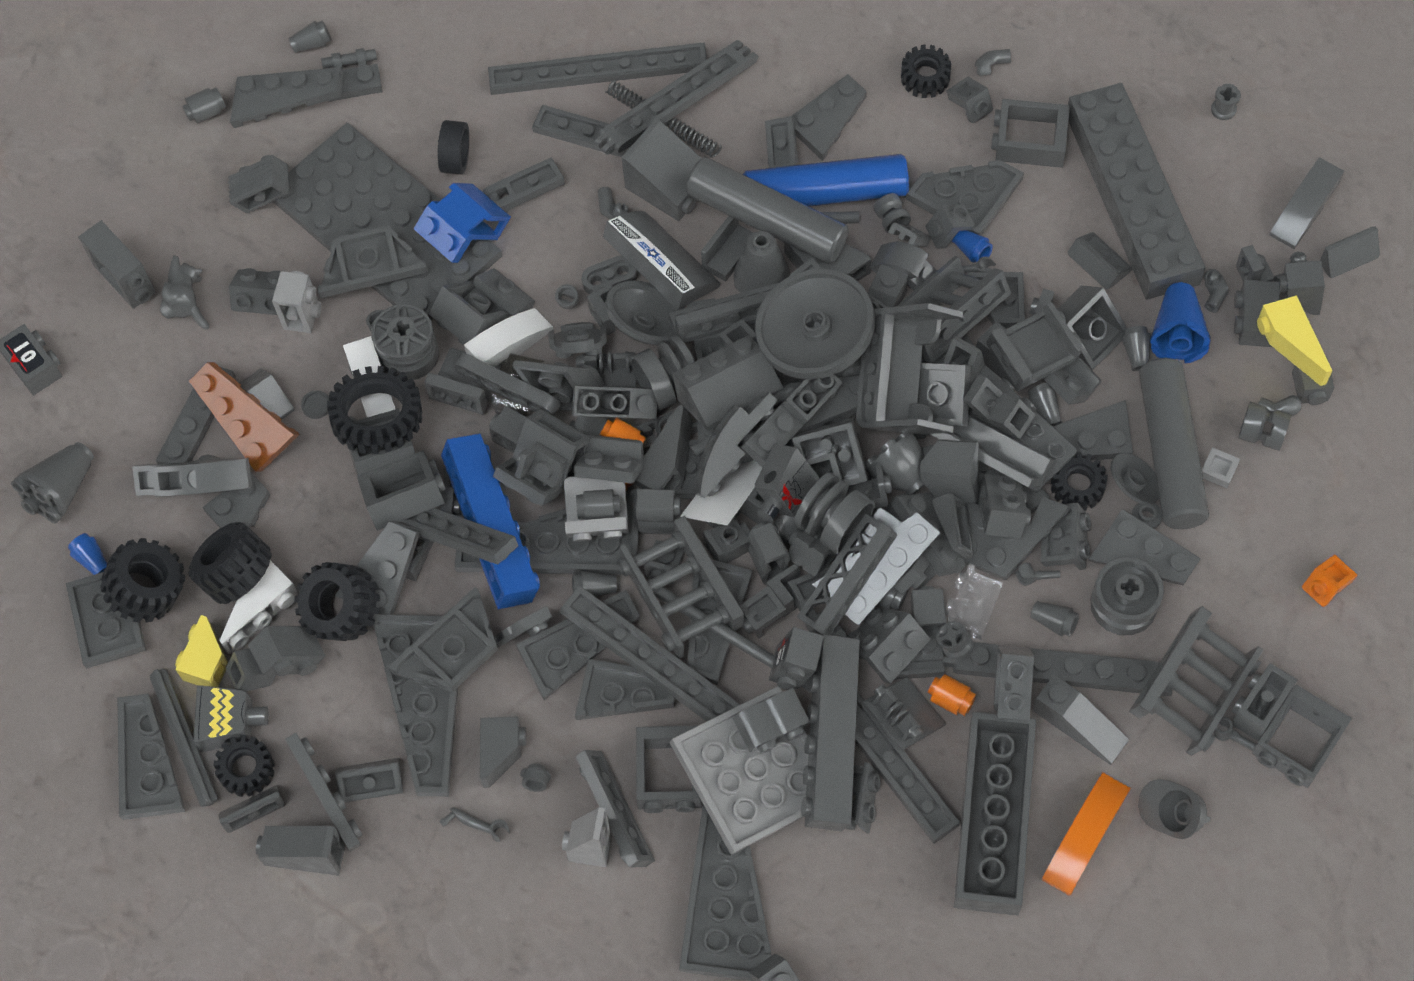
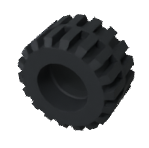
M241 522L229 523L215 531L202 543L192 558L188 574L190 579L215 602L228 604L247 594L260 581L269 567L272 557L271 549L246 524Z
M140 538L138 543L132 539L127 541L125 546L121 544L113 552L102 574L100 589L101 592L105 593L103 596L105 603L112 604L110 609L114 613L119 611L122 613L120 617L127 619L129 616L133 618V622L140 623L141 619H145L147 623L153 622L155 617L159 620L164 617L166 612L168 613L172 609L183 588L185 574H182L184 571L183 563H177L179 556L176 553L171 554L169 552L171 548L167 545L162 547L158 545L159 541L152 540L149 543L146 538ZM129 574H143L149 577L156 587H143L134 582Z
M325 562L322 563V566L315 565L312 567V573L306 572L302 577L304 582L298 583L296 588L299 590V595L295 596L294 602L298 603L295 613L297 616H301L299 623L302 627H307L306 632L310 635H316V638L347 641L358 639V635H364L368 632L367 626H373L375 623L373 616L379 613L376 602L380 601V595L375 594V590L378 587L376 582H370L372 576L369 573L363 572V569L357 566ZM340 587L343 593V605L335 617L332 612L331 601L334 592Z

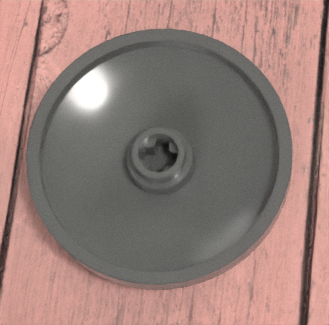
M831 269L806 270L786 278L768 293L757 313L755 334L764 357L778 371L800 379L824 378L848 368L865 352L874 334L875 312L865 288L853 277Z

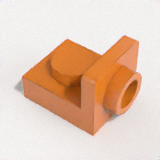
M1334 554L1314 569L1302 585V589L1322 607H1325L1337 593L1350 585L1358 575Z

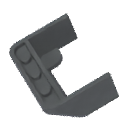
M931 303L874 309V334L867 349L861 355L856 409L857 423L862 428L913 434L953 433V426L933 422L931 408L925 404H917L922 346L931 345L938 339L942 320L963 318V312Z

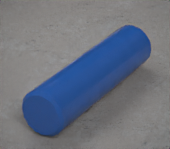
M902 154L747 170L743 173V175L809 207L875 200L891 193L902 197L906 196L909 192L908 167L906 158Z

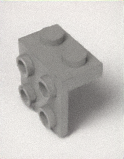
M575 476L565 479L564 490L567 516L565 532L568 538H573L574 542L592 540L591 536L604 535V539L622 538V533H629L624 482ZM613 489V494L620 496L621 513H615L614 518L578 519L576 495L583 494L584 491Z

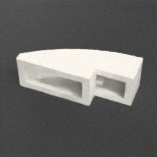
M533 308L513 315L483 331L464 344L466 354L496 367L504 360L508 363L513 361L553 330V326Z
M371 336L343 345L351 371L359 369L361 375L366 374L365 367L371 366L372 372L377 373L378 366L381 365ZM376 393L361 397L367 417L395 410L392 397L389 394Z

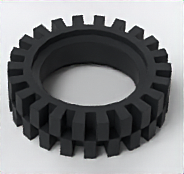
M371 366L365 367L366 374L361 375L359 369L352 371L354 379H351L346 374L342 377L343 385L337 382L333 386L335 392L330 391L329 401H327L328 415L335 437H338L342 445L347 443L348 449L353 451L358 445L359 453L366 454L367 448L371 447L372 454H379V447L384 446L387 453L392 451V443H395L397 448L404 446L403 438L408 442L413 439L412 432L417 433L419 431V423H422L423 411L419 389L415 387V382L412 378L408 380L407 374L404 372L398 375L397 369L392 367L388 374H386L384 366H378L377 373L372 372ZM369 394H389L397 398L402 404L399 415L391 422L381 426H362L355 423L348 416L351 405L359 398Z

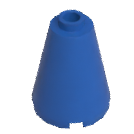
M1174 283L1166 289L1150 339L1152 352L1158 358H1174L1184 360V363H1191L1201 359L1208 353L1210 345L1209 331L1195 289L1187 283Z

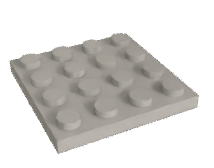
M779 686L673 738L669 742L731 855L804 817L801 815V804L803 798L806 797L807 785L803 784L804 768L808 766V754H805L804 751L807 737L806 732L790 741L786 737L776 740L778 746L760 754L759 750L749 752L733 720L737 713L781 693L782 690Z

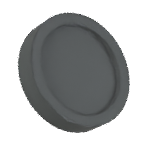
M322 391L307 393L301 401L303 413L311 419H320L328 414L327 401H329V397Z

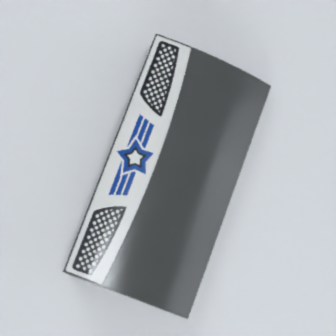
M645 211L629 212L607 221L603 238L678 310L720 286V282Z

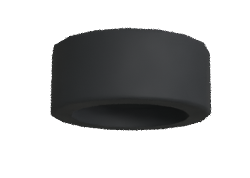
M444 120L440 128L438 140V168L441 173L464 174L469 154L467 122Z

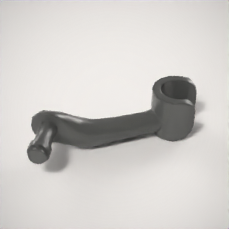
M455 807L450 808L451 813L440 820L444 827L456 817L460 822L469 827L490 833L496 842H500L499 837L495 834L498 828H505L510 833L508 824L504 820L498 819L489 824Z

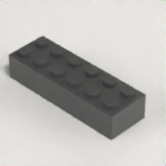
M972 712L969 727L954 908L1019 916L1023 902L1036 719L997 718L996 714Z

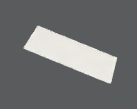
M755 460L742 463L734 473H727L720 481L722 485L715 494L710 497L707 495L705 498L696 495L680 517L685 515L686 518L728 525L755 488V482L762 467Z

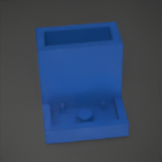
M453 183L449 186L452 191L441 201H432L426 206L414 227L417 233L452 263L460 261L472 240H498L511 218L510 215L474 184ZM483 220L499 221L495 230H493Z

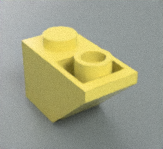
M201 615L197 624H193L189 631V642L185 650L179 653L176 659L175 670L183 681L195 685L218 687L226 671L228 661L213 626L206 616Z

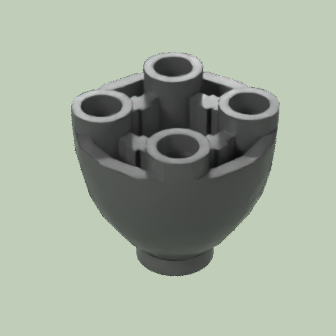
M901 433L896 439H890L880 448L882 452L878 455H873L865 462L866 470L873 478H877L876 466L882 465L883 475H890L892 489L905 491L908 495H912L925 486L920 478V464L924 455L913 433Z

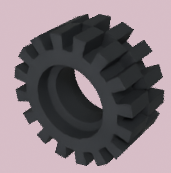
M926 44L921 45L920 50L915 46L912 48V53L908 51L902 60L901 83L903 86L906 85L905 90L909 93L913 89V96L916 97L918 93H922V98H926L929 93L931 98L936 97V91L942 94L944 88L947 89L951 75L952 64L951 60L949 61L948 54L943 55V49L941 48L935 51L934 45H930V49H926ZM927 66L935 69L936 74L922 76L916 73L915 70L919 67Z
M1077 452L1076 457L1072 458L1051 479V492L1055 493L1054 499L1057 502L1062 500V504L1078 503L1084 511L1087 510L1088 505L1091 509L1095 507L1096 503H1099L1104 495L1108 480L1107 475H1105V467H1099L1101 461L1096 459L1092 462V455L1087 454L1085 459L1082 458L1081 452ZM1077 473L1085 475L1090 480V486L1086 490H1075L1069 486L1068 477Z
M241 735V740L239 741L236 737L231 738L232 744L229 746L224 742L221 745L224 750L222 752L217 751L215 756L218 758V761L214 760L213 764L216 769L214 771L215 775L223 787L231 794L235 792L239 797H243V793H246L248 797L254 796V790H257L258 793L262 792L261 786L263 784L268 786L271 783L269 776L273 777L275 773L272 768L275 767L274 760L262 741L259 742L253 736H251V739H248L246 735ZM242 756H251L256 761L254 771L244 777L235 775L233 772L235 761Z

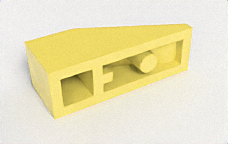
M1297 295L1263 305L1257 319L1260 333L1262 335L1265 334L1273 348L1320 386L1326 385L1332 373V368Z

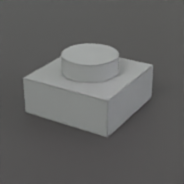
M1212 447L1202 468L1203 478L1228 488L1240 459Z

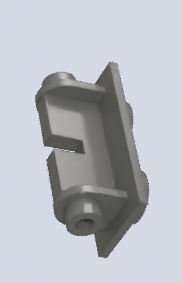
M868 762L864 763V767L854 765L852 795H856V798L852 799L851 825L845 828L854 830L856 825H858L866 833H870L871 823L874 822L876 817L875 796L881 785L879 773Z

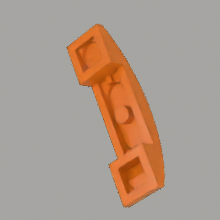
M1102 772L1041 879L1042 881L1068 896L1072 894L1113 818L1128 795L1130 787Z

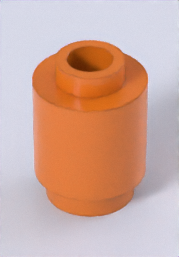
M615 418L613 422L608 419L599 434L605 437L640 440L643 443L646 439L645 436L640 434V430L619 418Z
M946 674L941 679L936 676L928 690V693L932 695L930 702L956 716L958 714L966 716L977 694L971 692V687Z

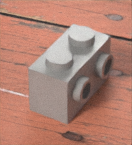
M280 271L272 302L284 330L311 333L315 318H319L321 314V301L317 299L316 288L313 287L309 275L303 272Z

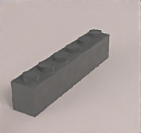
M823 634L822 636L824 637L817 668L808 680V692L812 693V698L806 712L810 721V734L807 735L804 745L805 754H808V766H805L803 772V784L807 785L806 797L803 798L801 804V815L805 817L804 827L843 831L851 825L860 640Z

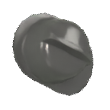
M1163 779L1150 781L1143 787L1139 795L1138 808L1144 822L1154 830L1173 838H1189L1199 831L1204 823H1208L1211 820L1207 816L1206 804L1202 797L1191 789L1172 781Z

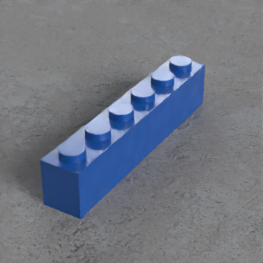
M481 434L447 439L441 457L464 519L515 536L518 547L498 565L479 558L497 609L532 603L540 588L539 577L536 572L532 571L527 547L522 545L519 537L520 528L518 522L513 520L510 513L509 498L502 492L500 487L501 481L493 477L495 469L491 463L489 446L484 444Z

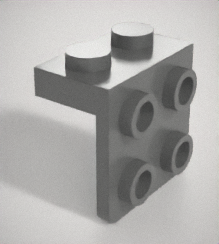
M882 607L873 609L858 629L847 635V638L860 640L859 659L866 660L884 682L890 684L931 640L910 613Z

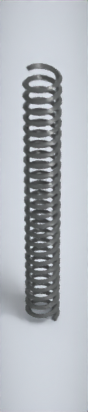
M613 80L608 87V91H605L609 96H613V98H617L618 101L626 104V106H630L631 109L646 100V98L642 100V96L638 97L637 93L634 94L633 90L629 92V88L625 89L624 85L620 87V82L616 84V80ZM677 117L665 123V126L670 124V130L674 127L672 132L680 139L683 138V141H687L693 147L696 146L697 150L700 149L701 152H705L711 158L717 156L722 149V145H719L718 151L711 155L717 147V142L713 143V139L708 141V136L704 138V134H700L699 131L695 132V128L691 129L690 125L686 127V123L682 124V120L677 122Z

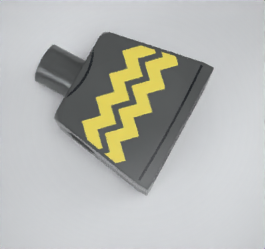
M197 685L193 742L200 752L221 749V745L224 742L229 746L232 744L230 739L236 737L238 741L241 740V735H246L248 739H251V726L268 725V707H252V699L243 690Z

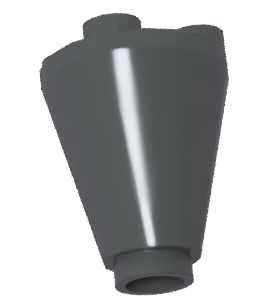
M76 442L74 445L67 446L20 473L11 482V485L23 499L21 502L23 509L31 515L38 513L51 523L56 524L69 508L91 466L94 455L84 444Z

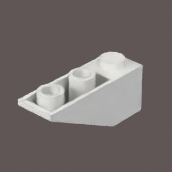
M271 560L260 581L247 594L236 601L219 640L228 654H231L234 650L241 649L248 642L250 636L257 630H262L265 626H268L272 617L279 611L289 608L294 603L295 596L299 595L294 584Z

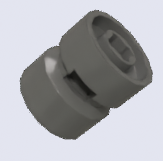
M1250 402L1238 439L1251 443L1260 440L1263 446L1280 451L1289 426L1291 414L1277 409L1268 412L1266 406ZM1265 421L1273 423L1270 433L1262 431Z

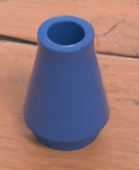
M968 230L959 231L951 241L973 263L977 262L981 257H989L993 249L988 238Z
M84 533L71 541L68 549L70 550V556L93 575L104 572L108 563L95 537H90L87 533Z

